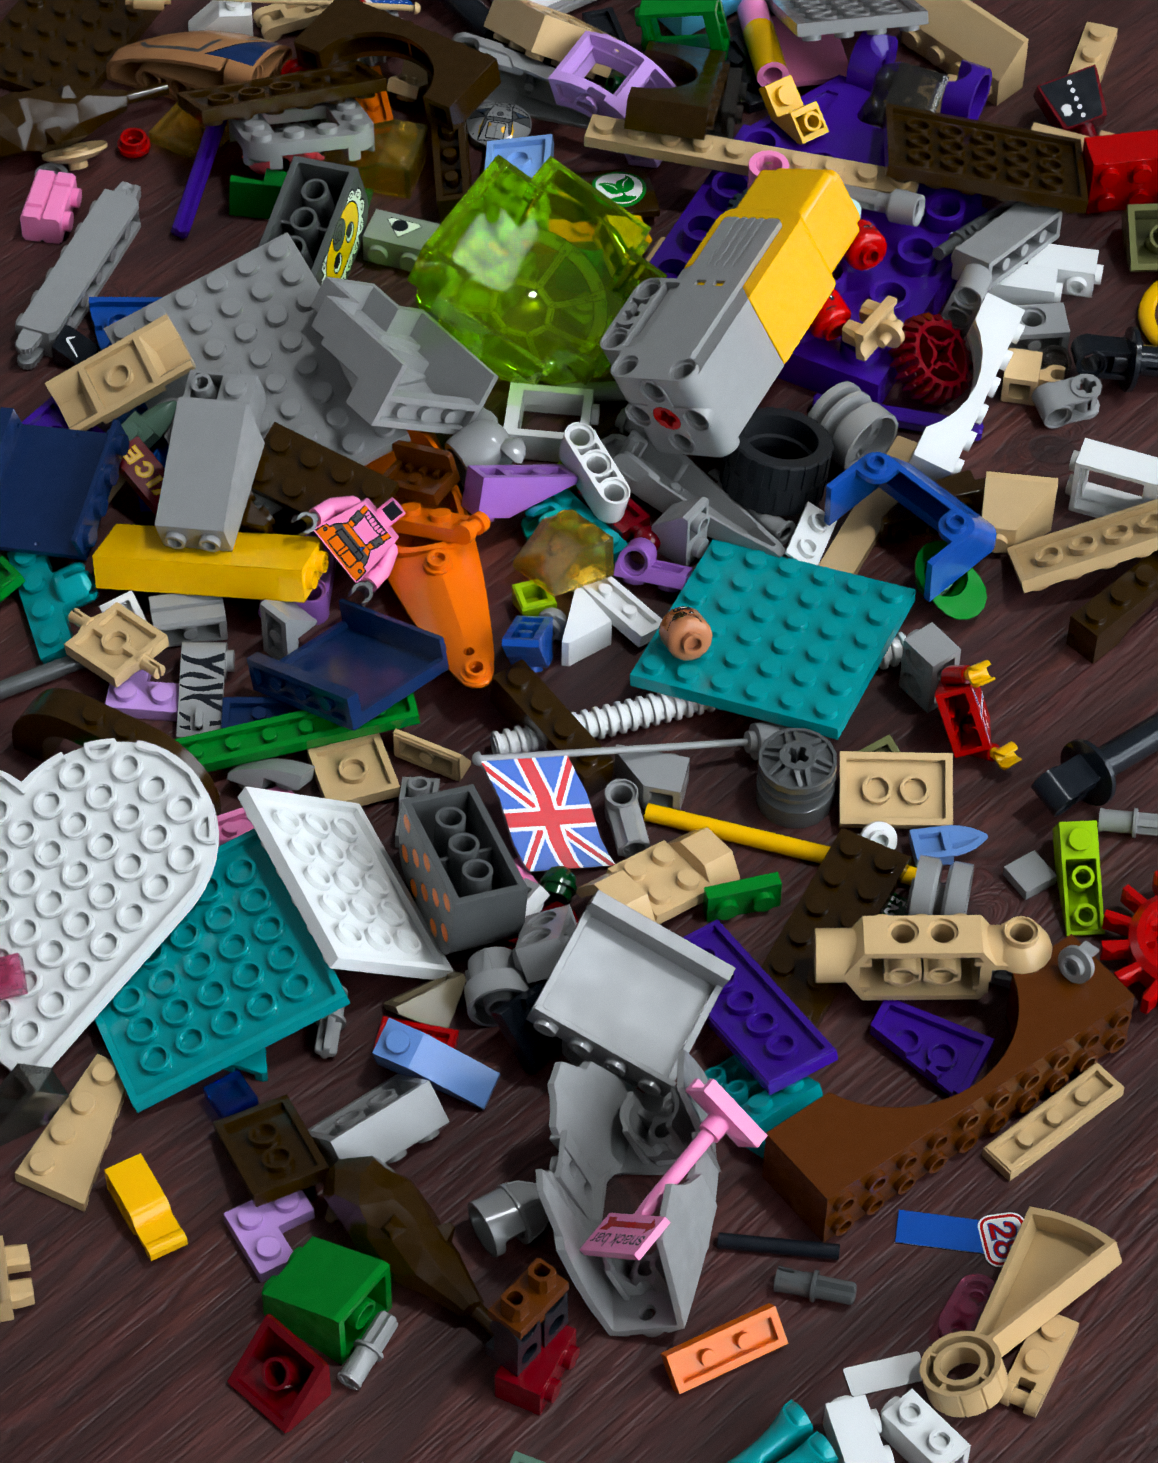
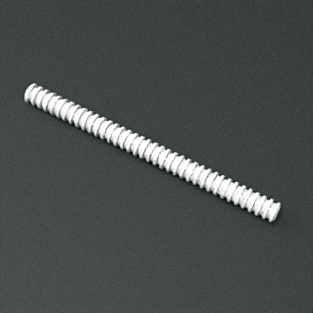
M903 632L896 634L879 665L882 670L887 669L889 664L892 667H897L899 662H902L903 644L906 638ZM648 693L646 698L636 696L635 701L628 698L624 700L623 704L620 701H615L611 707L609 704H603L602 709L595 706L591 708L590 712L583 709L578 715L576 712L571 713L593 737L604 739L605 734L613 737L617 731L625 734L628 729L637 731L639 726L645 729L649 727L650 723L657 726L660 725L662 720L665 723L671 722L672 718L678 721L682 719L683 715L690 718L695 712L698 715H702L704 710L714 712L715 708L657 693L655 696L653 693ZM519 725L514 726L513 731L505 728L500 734L498 731H493L490 736L493 754L548 751L537 734L526 725L525 728H521Z

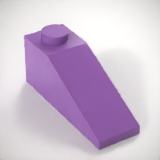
M562 464L468 465L461 506L471 514L477 511L484 512L489 517L490 522H494L495 518H510L577 484L578 476Z

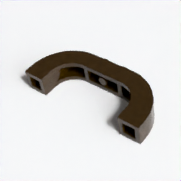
M63 688L46 689L36 696L13 725L12 741L14 749L41 762H45L64 739L84 747L86 742L115 738L117 742L136 743L137 740L155 744L179 757L195 772L209 793L216 815L218 816L222 812L220 796L212 778L202 764L184 746L161 730L87 695Z

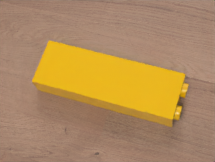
M115 524L92 555L96 588L302 603L306 601L311 591L317 588L318 580L323 573L327 572L329 565L328 552L324 551L323 542L319 537L238 532L232 552L220 550L208 552L198 548L184 547L183 549H174L164 546L155 526Z

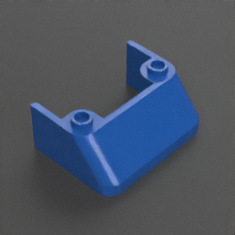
M881 452L868 453L826 485L824 522L829 526L879 487L938 531L939 536L949 545L927 561L924 599L928 602L943 592L995 548L997 533L991 523L916 467Z

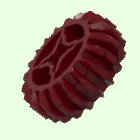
M927 312L917 316L913 315L903 323L902 330L905 339L902 344L888 351V354L894 358L889 366L897 371L895 379H900L903 382L902 391H911L912 400L920 399L923 405L932 404L933 406L942 405L946 402L950 403L969 388L968 383L973 379L970 371L974 367L973 363L969 360L972 353L967 350L965 345L968 340L962 339L959 335L960 328H952L951 319L943 320L940 313L933 315Z

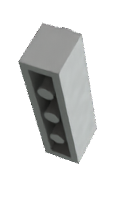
M1020 201L1013 204L1010 209L999 217L994 218L992 222L980 231H976L973 236L955 247L951 255V263L953 264L951 278L958 280L963 268L968 264L983 265L991 272L993 277L988 289L989 291L1059 238L1063 212L1057 208L1047 206L1031 207Z

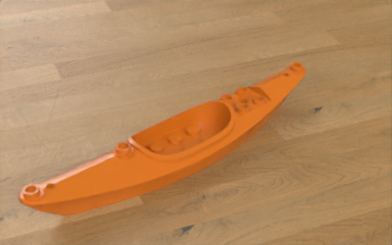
M407 430L411 443L443 450L435 433ZM394 451L365 465V467L383 475L396 461ZM458 484L454 486L437 506L394 496V499L400 505L416 502L421 504V507L432 509L447 508L453 513L468 515L467 510L461 506L463 498ZM396 532L399 536L395 542L398 554L391 575L387 578L395 595L416 627L444 638L447 649L448 670L460 683L469 688L487 686L494 676V644L486 587L475 539L467 545H460Z

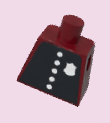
M1095 64L1038 85L1033 95L1034 100L1046 119L1055 128L1094 137L1098 136L1095 127L1102 125L1107 117L1105 101Z

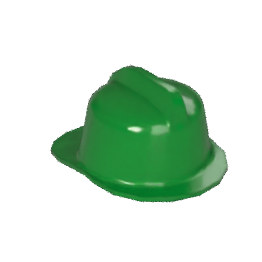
M945 541L928 543L917 554L915 560V583L923 596L927 561L949 545ZM971 568L931 601L945 615L957 620H968L976 617L984 609L987 600L986 587L979 575Z

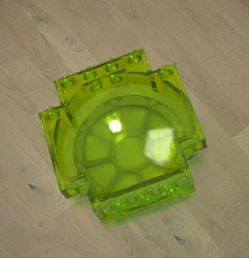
M497 155L423 245L408 281L418 288L415 301L419 308L426 312H432L439 317L438 323L498 375L499 379L538 385L540 381H544L548 384L559 386L577 380L587 385L592 377L595 378L597 376L600 378L606 370H610L612 366L600 347L601 338L634 289L641 282L649 278H666L668 275L641 257L649 246L645 239L651 227L550 156L533 178H531L503 157Z

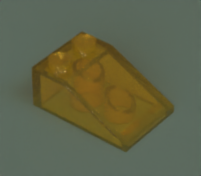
M397 119L374 123L375 151H361V159L349 161L342 152V149L324 152L325 162L357 167L364 187L374 189L373 192L411 199L428 156V125Z

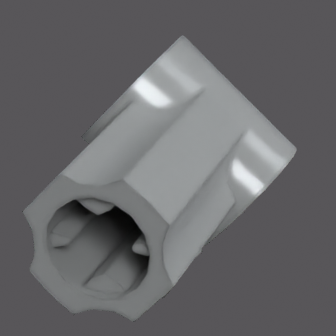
M627 779L611 781L605 788L604 817L610 824L618 856L629 858L650 847L638 802V788L636 784Z

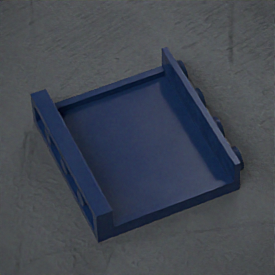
M342 598L338 601L342 621L280 660L259 652L246 659L253 690L355 731L448 670L449 665L446 654L447 649L442 636Z

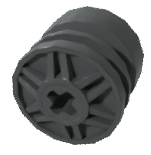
M787 728L777 731L763 742L758 755L756 804L762 815L772 823L786 828H806L818 824L828 816L834 803L837 771V753L831 742L820 733L806 728Z

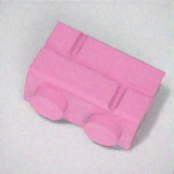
M41 169L36 172L20 216L22 237L25 240L37 242L44 240L45 243L60 244L65 232H71L74 223L73 209L79 208L82 200V190L77 188L76 176L74 174L64 172L55 174L54 171Z

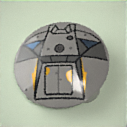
M494 102L483 104L467 118L470 142L475 147H487V141L528 137L532 129L531 117L523 108L513 103Z

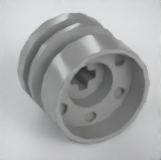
M849 381L838 383L828 389L816 401L808 413V417L816 420L831 435L834 445L832 462L843 471L868 453L881 452L886 454L897 435L898 422L896 417L880 404L872 402L867 393L862 392L856 384Z

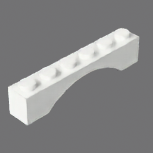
M988 292L966 335L974 367L973 383L969 397L956 412L942 421L925 428L909 461L911 465L933 481L961 471L965 460L959 458L962 450L969 452L977 435L976 432L971 431L974 423L981 425L989 408L988 405L984 404L986 396L993 398L1001 381L1000 378L996 377L999 369L1005 371L1013 355V352L1008 350L1011 342L1017 344L1025 328V325L1020 323L1025 312L1024 309Z

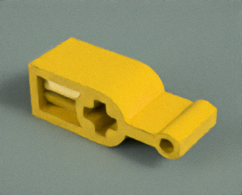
M141 1153L104 1169L107 1190L130 1230L139 1238L151 1261L188 1245V1239L183 1229L175 1219L163 1190Z

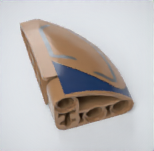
M212 30L179 32L144 39L119 48L107 63L106 73L108 80L137 89L166 82L169 87V95L163 97L177 101V93L280 75L284 63L293 58V50L291 47L242 33Z

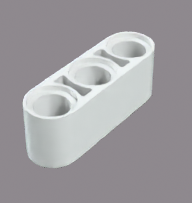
M574 422L568 425L559 449L561 462L578 476L576 486L598 520L610 524L618 522L622 519L630 498L631 490L628 483L590 425L583 422Z

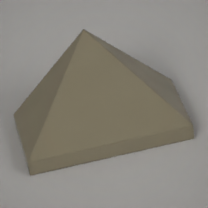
M453 971L445 977L429 980L384 1002L383 1005L386 1011L416 1022L449 1028L466 979L464 974Z

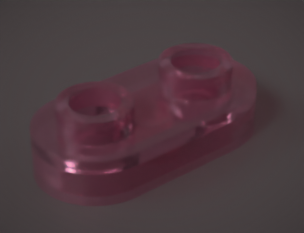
M970 1274L960 1280L940 1314L937 1328L939 1338L954 1333L952 1331L954 1328H960L963 1331H975L995 1286V1282L991 1278L983 1274ZM978 1297L982 1302L975 1303L970 1298Z

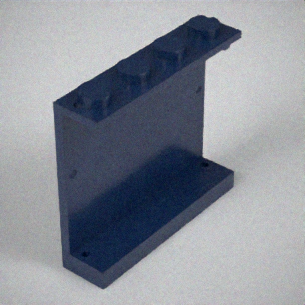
M0 408V550L87 561L91 547H94L97 542V529L101 518L107 513L108 498L112 486H115L118 482L119 466L122 458L129 450V438L119 420L113 419L111 428L107 430V433L22 424L14 408Z

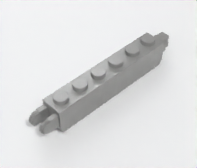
M122 181L114 191L103 190L98 200L92 202L89 214L83 223L80 222L77 225L74 237L70 243L62 248L60 258L54 268L51 267L48 270L45 282L41 288L33 293L30 305L26 311L18 316L15 324V331L18 333L15 348L20 353L17 357L18 366L23 368V370L35 368L43 356L53 357L52 346L64 326L69 325L77 329L89 310V297H97L141 228L139 218L140 186Z

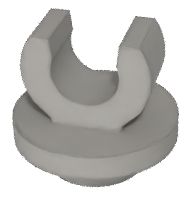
M1084 941L1080 946L1069 945L1065 947L1058 955L1060 971L1073 983H1085L1094 974L1095 966L1092 957L1098 954L1099 949L1088 941Z

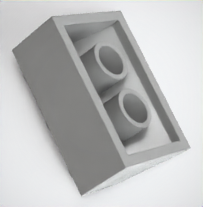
M397 1074L307 1130L328 1164L329 1169H331L339 1159L374 1156L387 1164L396 1162L407 1154V1148L417 1142L424 1143L432 1140L440 1133L439 1128L450 1121L429 1080Z

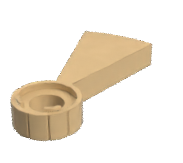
M1029 1206L975 1331H959L947 1334L932 1343V1346H929L922 1356L919 1372L928 1399L933 1407L951 1417H971L979 1415L995 1406L1003 1397L1002 1394L1005 1393L1008 1386V1375L1002 1357L1122 1263L1117 1242L1097 1228L1076 1218L1055 1211ZM973 1363L979 1365L978 1370L968 1378L953 1380L946 1377L950 1370L960 1364Z

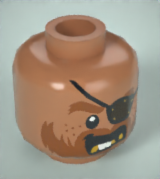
M680 606L670 610L663 617L659 627V634L663 644L675 658L683 661H692L701 657L707 652L712 643L713 634L710 625L698 610L689 606Z

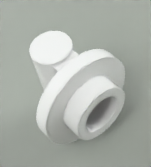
M883 821L869 823L863 828L861 834H858L894 850L897 846L896 831L891 825Z

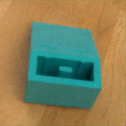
M735 1055L704 1072L707 1079H715L765 1133L823 1096L820 1083L808 1076L769 1095ZM765 1139L758 1148L746 1147L764 1159Z

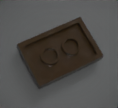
M287 1094L213 1122L215 1134L255 1207L325 1181L326 1174L330 1170L329 1166Z

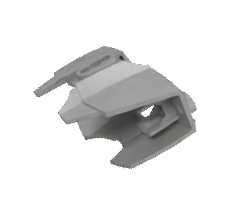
M686 1050L678 1051L677 1086L671 1087L670 1092L665 1097L642 1093L623 1079L591 1061L582 1062L580 1067L565 1062H555L551 1077L547 1083L550 1101L549 1128L551 1135L549 1140L557 1148L559 1154L552 1156L550 1170L535 1169L537 1193L553 1228L556 1251L588 1308L610 1336L629 1337V1335L643 1334L646 1337H656L664 1332L670 1333L685 1329L705 1255L709 1248L711 1230L718 1207L716 1195L719 1172H721L716 1155V1142H713L689 1170L685 1183L680 1185L665 1184L660 1216L666 1217L671 1223L656 1240L657 1249L651 1255H644L638 1261L587 1256L579 1250L602 1223L607 1182L615 1174L664 1175L700 1132L699 1126L708 1114L685 1090L695 1078H699L704 1085L708 1082V1079L696 1060ZM650 1309H654L656 1312L653 1318H651L653 1313Z

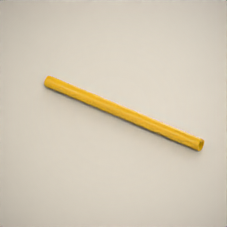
M652 803L647 804L644 814V821L688 832L708 827L721 840L820 864L830 849V846ZM909 866L900 883L911 886L912 879L916 876L917 867Z

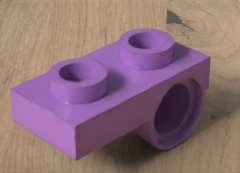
M639 537L631 540L620 552L618 560L615 562L613 576L622 577L624 582L632 585H643L646 582L658 585V589L662 591L678 592L685 586L692 574L693 567L656 560L657 550L655 545L650 540ZM630 551L641 553L645 564L635 563L631 559Z

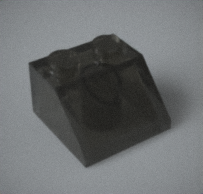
M904 62L883 64V67L876 74V84L871 97L864 104V114L861 121L883 129V112L886 103L936 112L949 77L945 74Z

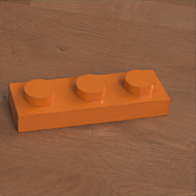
M768 1303L660 1354L673 1390L681 1394L789 1343L776 1306Z

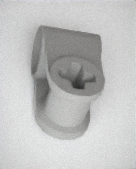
M1080 374L1072 378L1042 384L1034 390L1031 397L1044 425L1047 428L1054 429L1073 422L1094 418L1100 409L1097 397L1101 394L1102 384L1098 377L1092 374Z

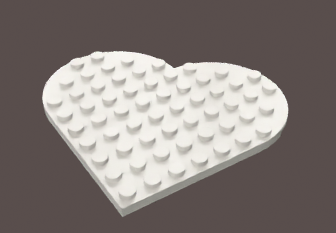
M115 738L86 742L84 747L65 755L62 752L54 755L34 769L22 782L0 770V1064L31 1089L37 1085L190 912L206 889L212 876L219 847L218 819L213 802L195 772L170 751L140 740L134 743L117 742Z

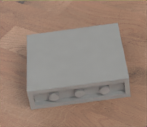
M598 890L588 902L526 1019L534 1023V1028L543 1035L549 1037L557 1036L569 1043V1048L575 1053L585 1057L592 1056L603 1062L604 1068L617 1076L626 1075L638 1082V1087L644 1092L653 1096L661 1095L665 1097L670 1092L671 1087L677 1084L675 1080L677 1078L678 1051L686 1050L688 1053L690 1052L722 988L729 982L736 968Z

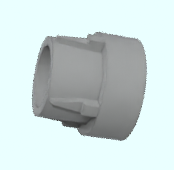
M484 948L473 954L468 960V970L465 971L466 985L464 986L468 1016L479 1025L497 1027L498 1024L491 1012L530 989L531 985L527 983L523 970H517L513 960V950L509 948Z

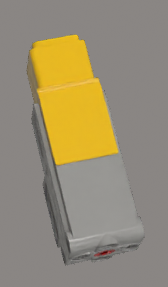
M790 168L760 171L735 209L725 211L716 219L677 279L649 278L641 282L634 289L601 338L600 347L612 366L611 374L628 402L625 407V414L634 424L643 427L652 445L658 452L724 457L735 451L740 443L738 436L833 291L836 283L832 273L859 233L857 223L860 220V215L840 176L835 171Z

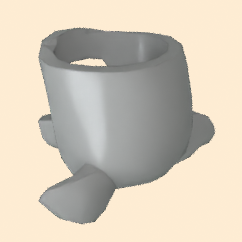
M482 407L476 421H472L445 442V450L453 454L463 487L465 486L468 465H514L512 464L513 461L521 464L526 454V446L523 439L511 438L507 431L498 424V418L484 407Z

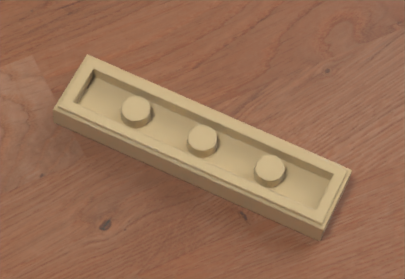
M1096 1062L983 1148L982 1156L1010 1182L1120 1098L1124 1093L1125 1087Z

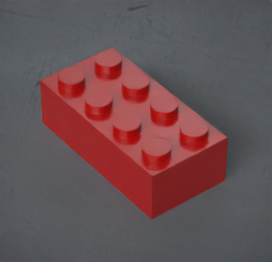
M1158 129L1084 138L1082 152L1089 200L1086 209L1087 214L1124 210L1127 204L1158 203Z

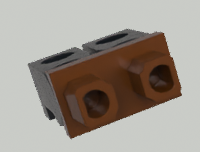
M536 1258L527 1270L488 1309V1317L492 1319L490 1329L494 1336L485 1344V1354L517 1377L541 1352V1346L545 1348L569 1323L567 1296L569 1282L558 1275L556 1269L541 1258Z

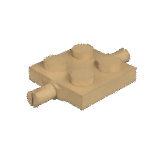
M118 602L105 612L94 617H89L78 608H74V612L70 611L68 615L69 622L75 624L80 629L76 635L64 643L68 656L116 688L139 670L146 671L155 679H159L160 676L164 675L165 666L153 658L169 646L168 636Z

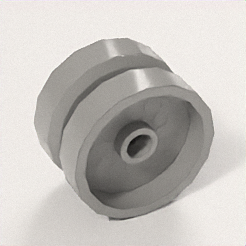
M920 855L916 876L911 882L906 913L908 915L967 914L974 864L955 861L949 868L945 884L941 883L943 869L941 859Z

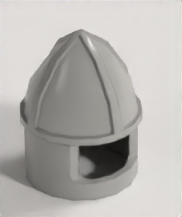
M516 1180L502 1183L495 1190L469 1202L467 1205L469 1219L476 1236L487 1253L492 1257L504 1254L506 1242L515 1237L523 1244H529L544 1231L549 1222L537 1193V1185L533 1182Z

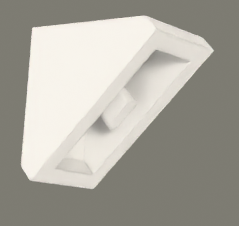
M576 587L562 639V666H571L611 645L612 621L583 588Z

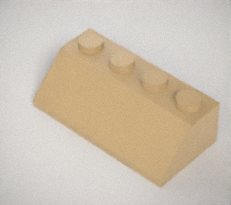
M915 0L928 11L929 24L919 25V30L902 31L901 42L948 74L958 75L963 59L990 68L992 71V81L987 100L995 106H998L1023 88L1028 38L970 0Z

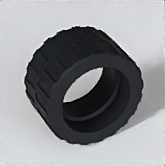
M757 408L738 436L740 439L738 447L722 459L719 475L722 488L735 502L757 513L772 516H795L799 513L802 514L808 501L817 506L823 498L834 451L833 439L822 425L803 413L786 408Z

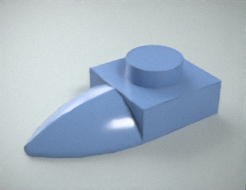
M944 825L909 830L908 840L916 867L918 866L920 855L940 858L944 866L952 865L954 857L966 854L979 847L988 839V835L971 827Z

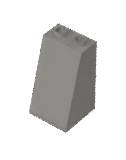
M191 397L178 398L154 525L164 546L174 549H183L184 547L198 548L208 552H217L219 550L233 551L265 444L248 402Z

